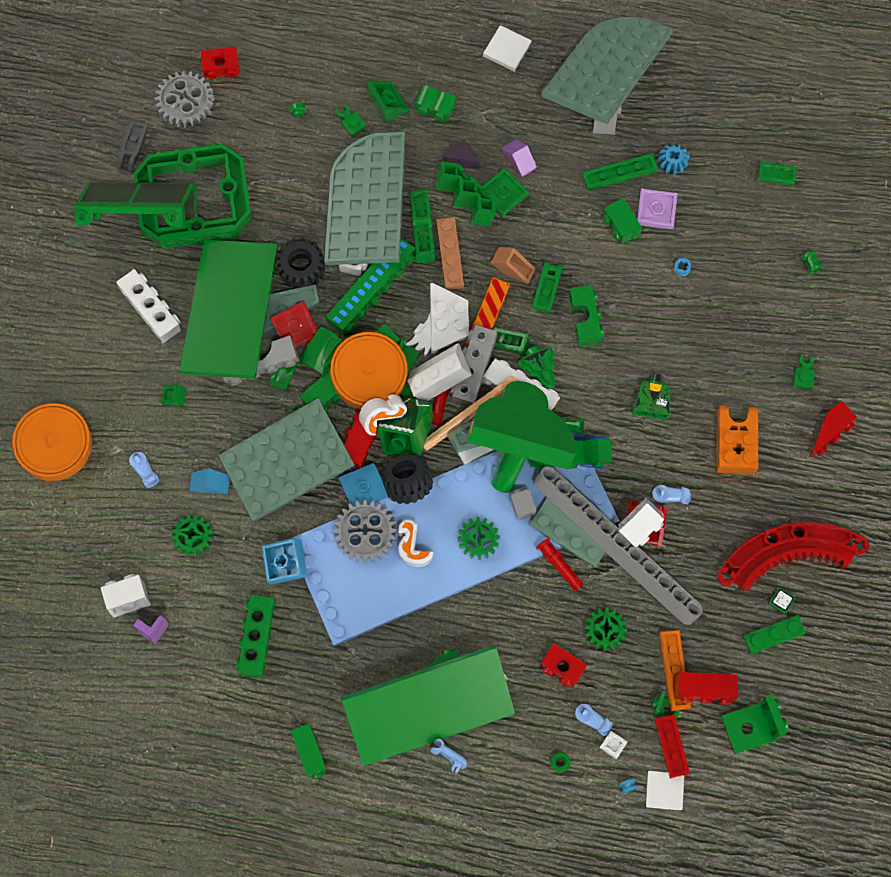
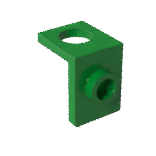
M661 692L659 697L655 696L651 707L654 708L653 715L660 718L667 716L663 708L669 704V700L664 698L666 694L664 692ZM676 710L673 714L676 720L680 710Z

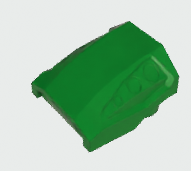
M321 326L301 354L299 364H304L314 369L324 377L331 369V360L334 352L343 340L332 331Z

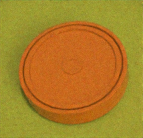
M375 332L358 333L344 340L334 352L330 369L331 382L336 393L344 402L361 409L367 401L374 398L388 401L389 395L401 394L407 378V361L401 348L389 337Z
M50 403L33 408L20 419L14 430L12 445L16 459L26 472L40 480L59 481L73 476L85 465L92 450V435L87 423L76 410L63 404Z

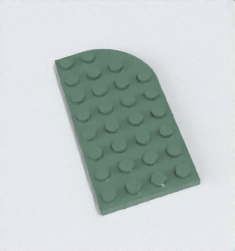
M405 132L375 133L360 138L349 145L334 162L330 173L325 265L400 262Z

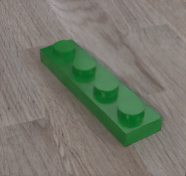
M651 153L582 172V177L587 191L657 173L658 168Z

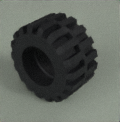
M294 239L291 244L287 242L285 244L286 247H281V253L277 255L278 272L283 283L286 282L288 287L293 286V289L311 286L314 283L317 285L319 279L323 278V272H325L321 249L318 248V245H313L310 240L305 242L304 239H300L297 242ZM300 258L311 262V265L303 271H296L290 267L295 260Z
M404 453L387 461V464L383 466L381 471V478L387 496L391 501H397L398 504L416 503L417 500L424 499V496L430 493L429 490H432L433 479L424 457L418 454L409 453L406 455Z

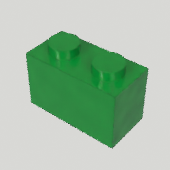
M624 198L604 208L602 219L607 226H610L614 239L616 241L619 240L621 245L641 235L642 226Z

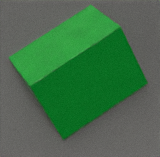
M368 81L366 83L367 95L385 123L409 111L408 106L392 81Z

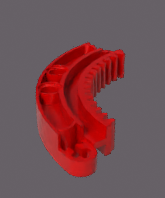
M806 522L782 525L756 535L739 547L719 571L717 581L724 587L734 583L741 587L740 590L749 592L755 582L762 575H765L767 570L771 571L773 566L777 568L779 564L784 565L786 561L791 563L793 559L798 562L801 557L803 561H806L808 557H810L811 561H814L817 557L818 562L825 559L826 564L833 561L834 567L839 563L840 570H843L851 563L854 555L862 556L869 550V542L866 538L852 531L829 524ZM794 530H799L802 533V537L795 536ZM767 536L774 537L776 543L768 542ZM852 538H855V539L852 541V542H854V543H851V545L848 546L847 544L851 541V539H852ZM861 542L863 544L862 547L864 549H861L859 551L856 549V544H859ZM729 570L731 572V574L729 575V578L731 580L728 579L727 581H724V576L721 574L725 575Z

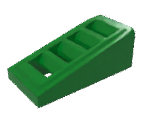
M493 327L492 330L497 331V337L498 334L501 335L499 343L495 342L494 348L526 356L525 352L528 350L531 342L528 334ZM513 339H516V340H515V343H514V346L511 345Z

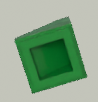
M178 384L163 386L161 405L184 406L186 388Z

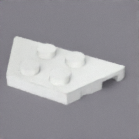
M430 283L431 353H436L441 348L449 347L457 341L468 338V300L434 283Z

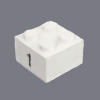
M645 498L618 525L619 532L635 547L639 544L643 546L649 540V534L653 530L657 532L664 525L663 513Z
M131 574L125 576L124 580L118 582L116 580L105 583V586L100 587L106 608L113 618L151 606L145 583L139 575Z

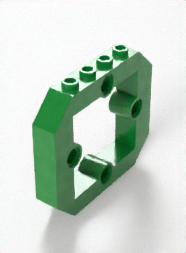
M217 143L204 147L193 146L190 149H174L169 152L158 151L154 154H149L133 173L134 182L155 183L154 175L181 171L193 173L197 169L225 165L227 177L220 181L219 189L222 198L231 203L232 218L204 221L202 217L197 216V221L183 227L170 226L160 228L159 214H138L142 235L162 249L204 243V239L228 240L237 238L252 220L243 157L224 144ZM186 160H192L190 163H185ZM229 187L233 188L231 191H225ZM149 202V203H166V202ZM196 226L201 227L199 230H193Z

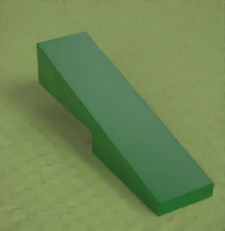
M428 189L410 191L417 263L435 262Z

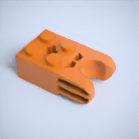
M720 405L717 411L716 473L755 475L758 470V408L750 407L746 414V421L738 423L730 418L728 407Z

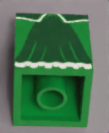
M401 397L407 407L404 416L381 420L378 425L383 453L391 456H401L404 453L406 455L413 453L414 455L418 454L421 456L434 417L431 402Z

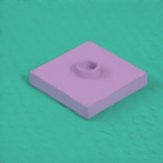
M641 188L637 215L640 225L673 229L678 193Z

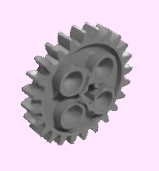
M183 71L180 76L175 72L174 78L168 75L169 80L163 79L164 85H158L160 91H155L157 97L154 99L155 103H157L155 105L156 109L159 110V115L163 116L164 121L169 119L170 125L176 122L177 127L181 123H183L184 128H186L187 123H190L193 127L194 121L200 124V118L206 119L205 113L210 114V108L213 107L212 101H214V96L212 95L213 90L210 88V83H206L204 77L200 79L198 73L193 76L192 71L188 75Z
M366 500L363 501V505L356 501L355 507L348 504V511L344 508L342 509L344 516L337 515L340 522H334V526L339 528L333 530V534L339 535L334 538L335 542H340L337 548L341 549L344 547L342 554L350 553L349 560L355 556L357 563L360 558H363L365 564L367 563V558L374 562L375 556L381 560V553L383 552L387 555V547L393 548V544L390 541H396V537L391 535L397 533V529L391 528L396 525L395 521L390 522L393 515H386L388 509L381 510V503L375 507L373 500L370 505H367ZM353 518H358L361 523L358 526H353L350 524V521ZM372 518H377L380 520V524L373 526L369 521ZM363 528H367V531H369L367 535H363ZM348 530L358 531V532L348 533ZM382 530L383 532H382V533H378V532H373V531ZM353 537H358L361 542L358 545H352L350 540ZM372 537H377L381 542L378 545H372L369 540Z

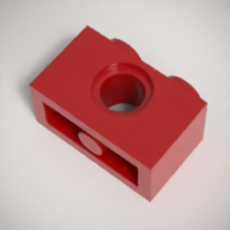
M236 47L200 51L202 72L205 79L240 75Z
M553 643L541 662L540 667L543 668L542 672L550 677L554 675L559 678V682L565 687L569 688L571 686L574 688L585 671L587 664ZM565 663L568 666V670L561 672L558 670L557 665Z

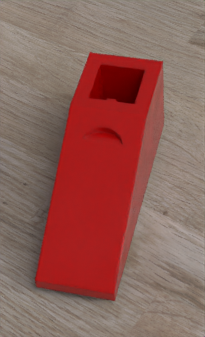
M843 401L834 406L824 417L810 455L811 458L816 454L818 456L822 455L828 449L826 446L829 443L835 444L841 438L840 434L846 431L848 433L855 426L854 422L857 416Z

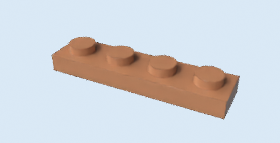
M455 217L436 219L445 289L464 288Z

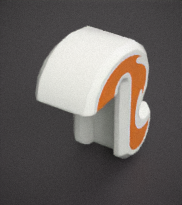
M389 395L388 401L374 398L362 406L359 420L369 435H376L377 420L401 418L404 416L407 407L399 395Z
M411 519L402 521L398 529L399 537H403L398 547L400 559L406 565L412 567L428 565L432 561L434 553L415 551L417 524Z

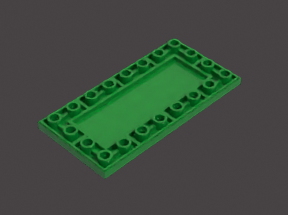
M204 239L179 370L181 374L256 379L278 244Z
M495 645L341 697L363 766L435 742L436 739H443L515 714Z

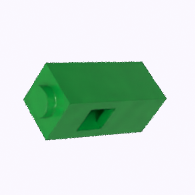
M310 724L291 730L308 779L312 777L315 780L323 777V773L327 772Z

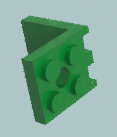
M773 694L764 697L758 704L721 716L734 755L778 741L787 734V721L781 717L779 712L781 710L780 703L777 698H774ZM743 724H749L752 727L751 734H744L741 727Z

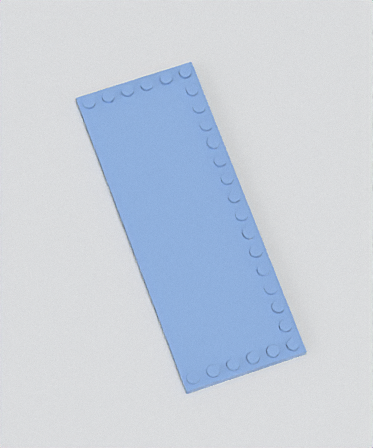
M496 451L432 478V490H429L430 493L425 495L424 499H419L416 503L398 504L397 501L393 502L388 497L375 502V507L381 503V510L388 509L386 515H393L390 522L395 521L396 525L391 528L397 529V533L391 534L396 537V541H390L393 544V548L387 547L388 554L386 555L382 552L381 560L375 556L374 562L367 558V563L365 564L363 558H360L357 563L355 556L349 560L350 553L343 555L344 547L338 549L337 545L340 542L334 541V538L339 535L333 534V530L339 529L334 526V522H340L339 519L293 537L302 540L307 577H304L333 646L544 556L535 547L547 537L529 526L535 516L517 521L510 502V496L513 494V491L524 488V490L530 489L537 514L547 499L534 484L535 478L540 473L538 467H530V459L526 458L512 491L508 493L499 492L491 485L499 451ZM577 466V469L567 470L560 467H552L613 524L619 523V519L595 469ZM477 517L482 522L484 518H487V524L493 522L492 528H498V532L495 535L500 536V540L496 541L499 543L498 548L493 547L495 550L494 554L488 552L489 557L487 559L484 555L481 556V560H478L476 555L473 559H470L471 554L464 555L465 548H459L462 542L457 541V538L462 535L458 531L459 529L464 530L462 524L466 523L468 525L470 518L473 522L476 521ZM353 518L350 521V524L353 526H358L361 523L358 518ZM372 518L369 523L377 526L380 524V520ZM406 519H411L417 524L415 551L434 553L432 561L426 566L412 567L406 565L400 559L398 547L403 537H399L398 529L400 523ZM482 527V529H483L486 533H489V531H488L487 529H485L484 527ZM363 528V535H367V532H369L367 528ZM471 528L467 534L472 533L475 528ZM348 530V533L358 532V531ZM378 530V531H373V532L382 533L383 531H382V530ZM478 531V532H477V535H476V539H477L478 545L480 546V542H481V539H482V538H480L479 531ZM353 537L350 540L352 545H358L361 542L358 537ZM372 537L369 540L372 545H378L381 542L377 537ZM550 539V542L557 550L563 548ZM491 542L489 544H485L483 546V550L486 549L491 544ZM468 544L469 547L475 550V547H473L471 544Z

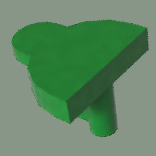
M523 381L510 382L506 385L501 397L490 398L479 405L467 436V442L499 451L491 485L502 493L512 491L526 458L569 470L576 455V444L570 428L561 417L548 409V399L544 392L535 385Z

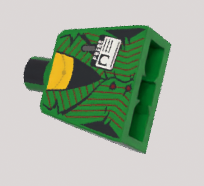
M651 374L650 382H642L632 415L668 421L670 416V387L661 384L662 375Z

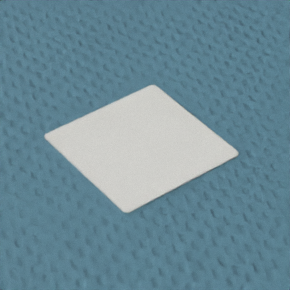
M648 771L646 807L682 810L684 776L670 779L668 772Z

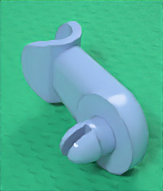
M142 452L133 453L129 458L130 465L142 478V482L147 488L153 487L159 482L158 476L153 472L145 454Z
M658 485L653 489L652 493L653 498L660 503L681 502L682 504H689L691 500L690 490L685 487L679 489Z
M581 704L576 708L575 715L580 722L597 729L598 733L603 736L609 734L613 725L608 718H603L587 704Z
M441 739L435 740L434 744L439 748H431V752L435 755L441 754L447 758L453 765L451 768L452 772L456 769L455 773H458L460 768H466L467 761L462 755L445 746Z

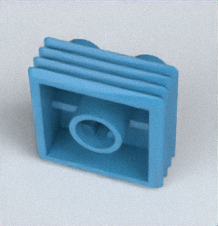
M292 538L262 546L268 584H278L307 577L301 539Z

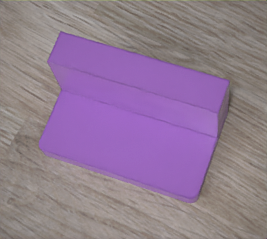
M160 615L152 627H149L139 619H137L133 626L142 636L156 644L169 624Z

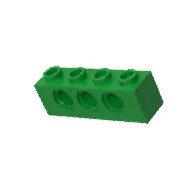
M251 595L250 601H246L245 612H248L247 620L244 619L242 623V631H245L244 638L240 639L239 642L241 656L237 658L235 670H238L240 676L264 678L276 604L274 598ZM257 613L263 614V619L259 622L253 620L254 615ZM259 633L260 638L257 641L250 640L251 634ZM256 652L257 657L254 660H248V653Z

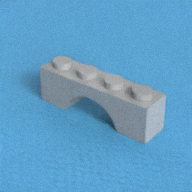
M291 336L272 341L269 354L259 361L256 378L266 372L267 374L278 371V368L284 366L285 368L292 367L296 362L300 361ZM223 377L224 381L228 385L231 384L232 386L238 385L242 383V380L248 379Z

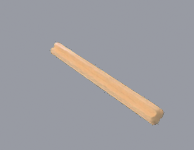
M513 376L509 377L426 438L424 449H431L452 432L474 418L479 405L490 398L501 397L506 385L516 381Z

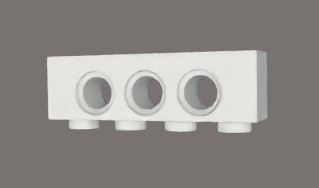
M134 269L116 282L118 288L159 340L165 343L181 331L179 326L181 322L175 314L171 315L168 310L170 308L164 300L160 301L157 298L158 293L153 286L148 287L146 284L148 281L142 273L138 274ZM138 289H143L142 293L135 294ZM148 303H154L153 307H146ZM161 316L166 317L161 322L157 321V319Z

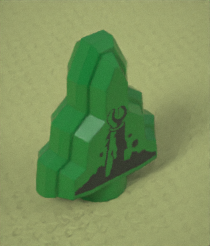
M539 346L529 348L525 352L526 356L517 362L522 371H527L531 377L537 378L547 390L555 388V375L552 371L555 366L553 361L555 354L552 347L541 350Z

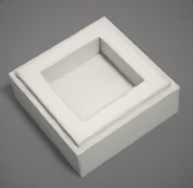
M610 731L600 749L617 759L627 741Z

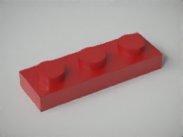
M675 715L655 719L669 778L689 775L690 771Z

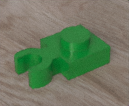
M344 104L345 113H341L338 109L336 110L337 117L344 119L341 121V125L351 137L367 128L366 123L356 111L352 114L350 113L348 105Z
M800 356L798 364L801 368L796 367L794 388L813 389L815 370L810 369L814 363L813 357L810 358L809 363H804L803 356Z

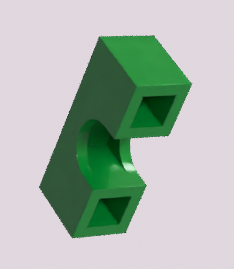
M592 285L570 288L569 299L572 312H583L588 317L585 322L576 323L575 332L578 347L601 344V339L604 337L603 326L599 325L601 312L600 309L596 308V302H598L597 292H593Z

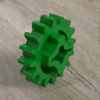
M196 514L194 519L187 515V520L181 517L180 524L174 523L177 529L171 530V533L175 535L171 537V541L176 542L173 546L175 549L179 548L180 554L186 552V556L189 557L193 553L197 557V552L200 551L204 554V548L210 549L208 542H213V538L210 535L214 533L213 530L209 529L211 527L210 523L205 524L206 520L204 517L199 520ZM199 526L204 529L205 534L199 532ZM195 533L196 536H193L192 539H190L189 536ZM180 538L186 540L185 546L180 542Z
M477 517L475 522L470 518L468 525L466 523L462 524L464 530L459 529L458 533L462 536H459L457 541L462 542L459 548H465L464 555L470 553V559H473L476 555L478 560H481L482 555L487 559L489 557L488 552L495 553L493 547L498 548L499 543L496 541L500 540V536L495 535L498 532V528H492L493 522L487 524V518H484L482 522ZM482 527H484L485 529H487V530L489 531V533H486V532L482 529ZM471 528H475L472 533L467 534ZM478 531H479L480 538H482V539H481V542H480V546L478 545V542H477V539H476V535H477V532H478ZM491 542V544L483 550V546ZM468 544H471L473 547H475V550L469 547Z
M608 608L605 609V612L598 609L597 615L592 612L590 615L592 619L587 618L586 623L589 626H585L584 630L589 631V633L585 635V638H591L589 644L595 643L596 650L601 646L603 647V652L606 651L607 647L613 651L614 645L621 646L619 640H625L626 637L622 634L628 631V629L623 628L626 625V621L621 622L623 615L616 616V610L609 613ZM603 618L599 624L595 623L596 620ZM610 619L614 620L617 625H614ZM605 623L609 630L606 637L603 630ZM594 634H597L601 638V641L597 639ZM618 635L616 639L609 642L611 636Z

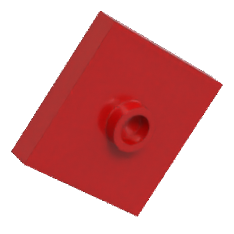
M304 301L270 317L279 338L291 336L296 347L311 340L318 331Z

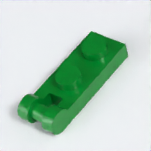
M545 261L532 309L550 314L563 265L558 264V266H555L551 262ZM548 272L555 273V276L549 275Z

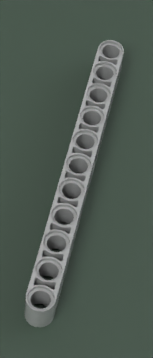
M545 466L534 480L535 486L678 620L685 625H691L702 614L703 608L696 599L638 546L635 547L619 532V528L561 474L550 466Z

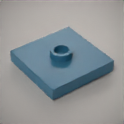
M374 463L339 477L349 504L353 507L356 506V501L363 505V501L366 500L367 505H370L372 500L375 503L388 497Z

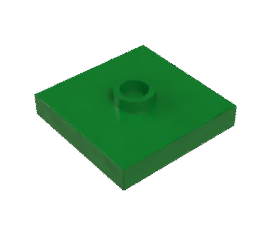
M505 168L482 186V190L487 195L491 194L495 198L496 212L501 217H504L529 196V192Z

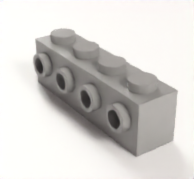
M475 325L474 330H470L467 339L470 343L468 348H464L463 354L472 376L451 388L450 394H453L454 401L472 405L477 401L483 376L486 373L496 342L497 331Z

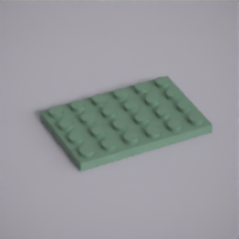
M319 398L219 455L253 522L260 520L355 465Z

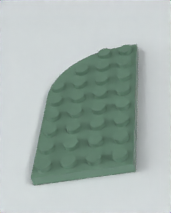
M620 17L597 24L585 34L542 91V97L608 124L670 38L673 28L648 18Z

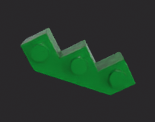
M441 161L435 175L436 189L453 192L454 207L471 209V224L489 227L496 214L495 198L491 194L487 195L482 190V186L472 176L466 175L463 172L464 168L460 164Z
M611 439L575 441L576 455L569 469H577V465L593 464V467H605V463L612 462ZM530 459V467H538V471H541L545 466L556 467Z

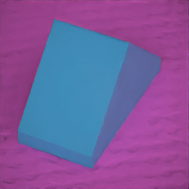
M209 468L192 472L189 491L228 495L230 477L227 474Z

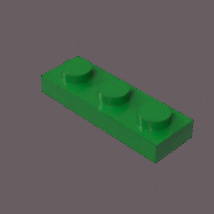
M797 615L744 635L743 639L750 655L803 636L806 632Z

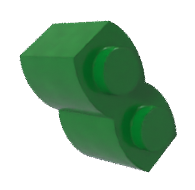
M423 85L416 98L414 107L421 115H432L435 120L440 122L449 121L456 105V97L449 93L438 91L433 87Z

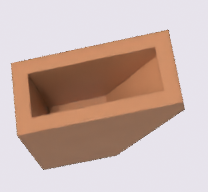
M499 247L491 261V264L501 273L524 284H529L536 270L516 249L510 247Z

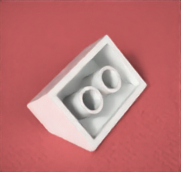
M460 344L452 346L410 371L408 383L413 396L427 402L472 376Z

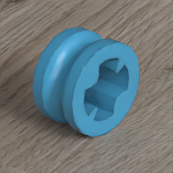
M686 258L678 259L674 265L675 273L679 276L688 275L691 271L690 261ZM679 264H682L683 266L687 265L686 270H679Z
M635 778L618 784L622 788V794L639 788L638 785H635Z

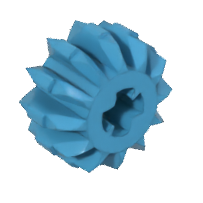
M672 143L671 147L665 145L664 150H660L658 163H661V169L666 168V174L672 171L673 175H675L677 171L682 173L684 168H687L689 155H687V149L681 150V144L675 147L674 143Z

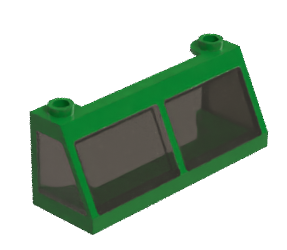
M89 182L74 206L75 225H88L94 220H100L102 213L164 214L165 222L173 227L186 226L198 220L196 183Z

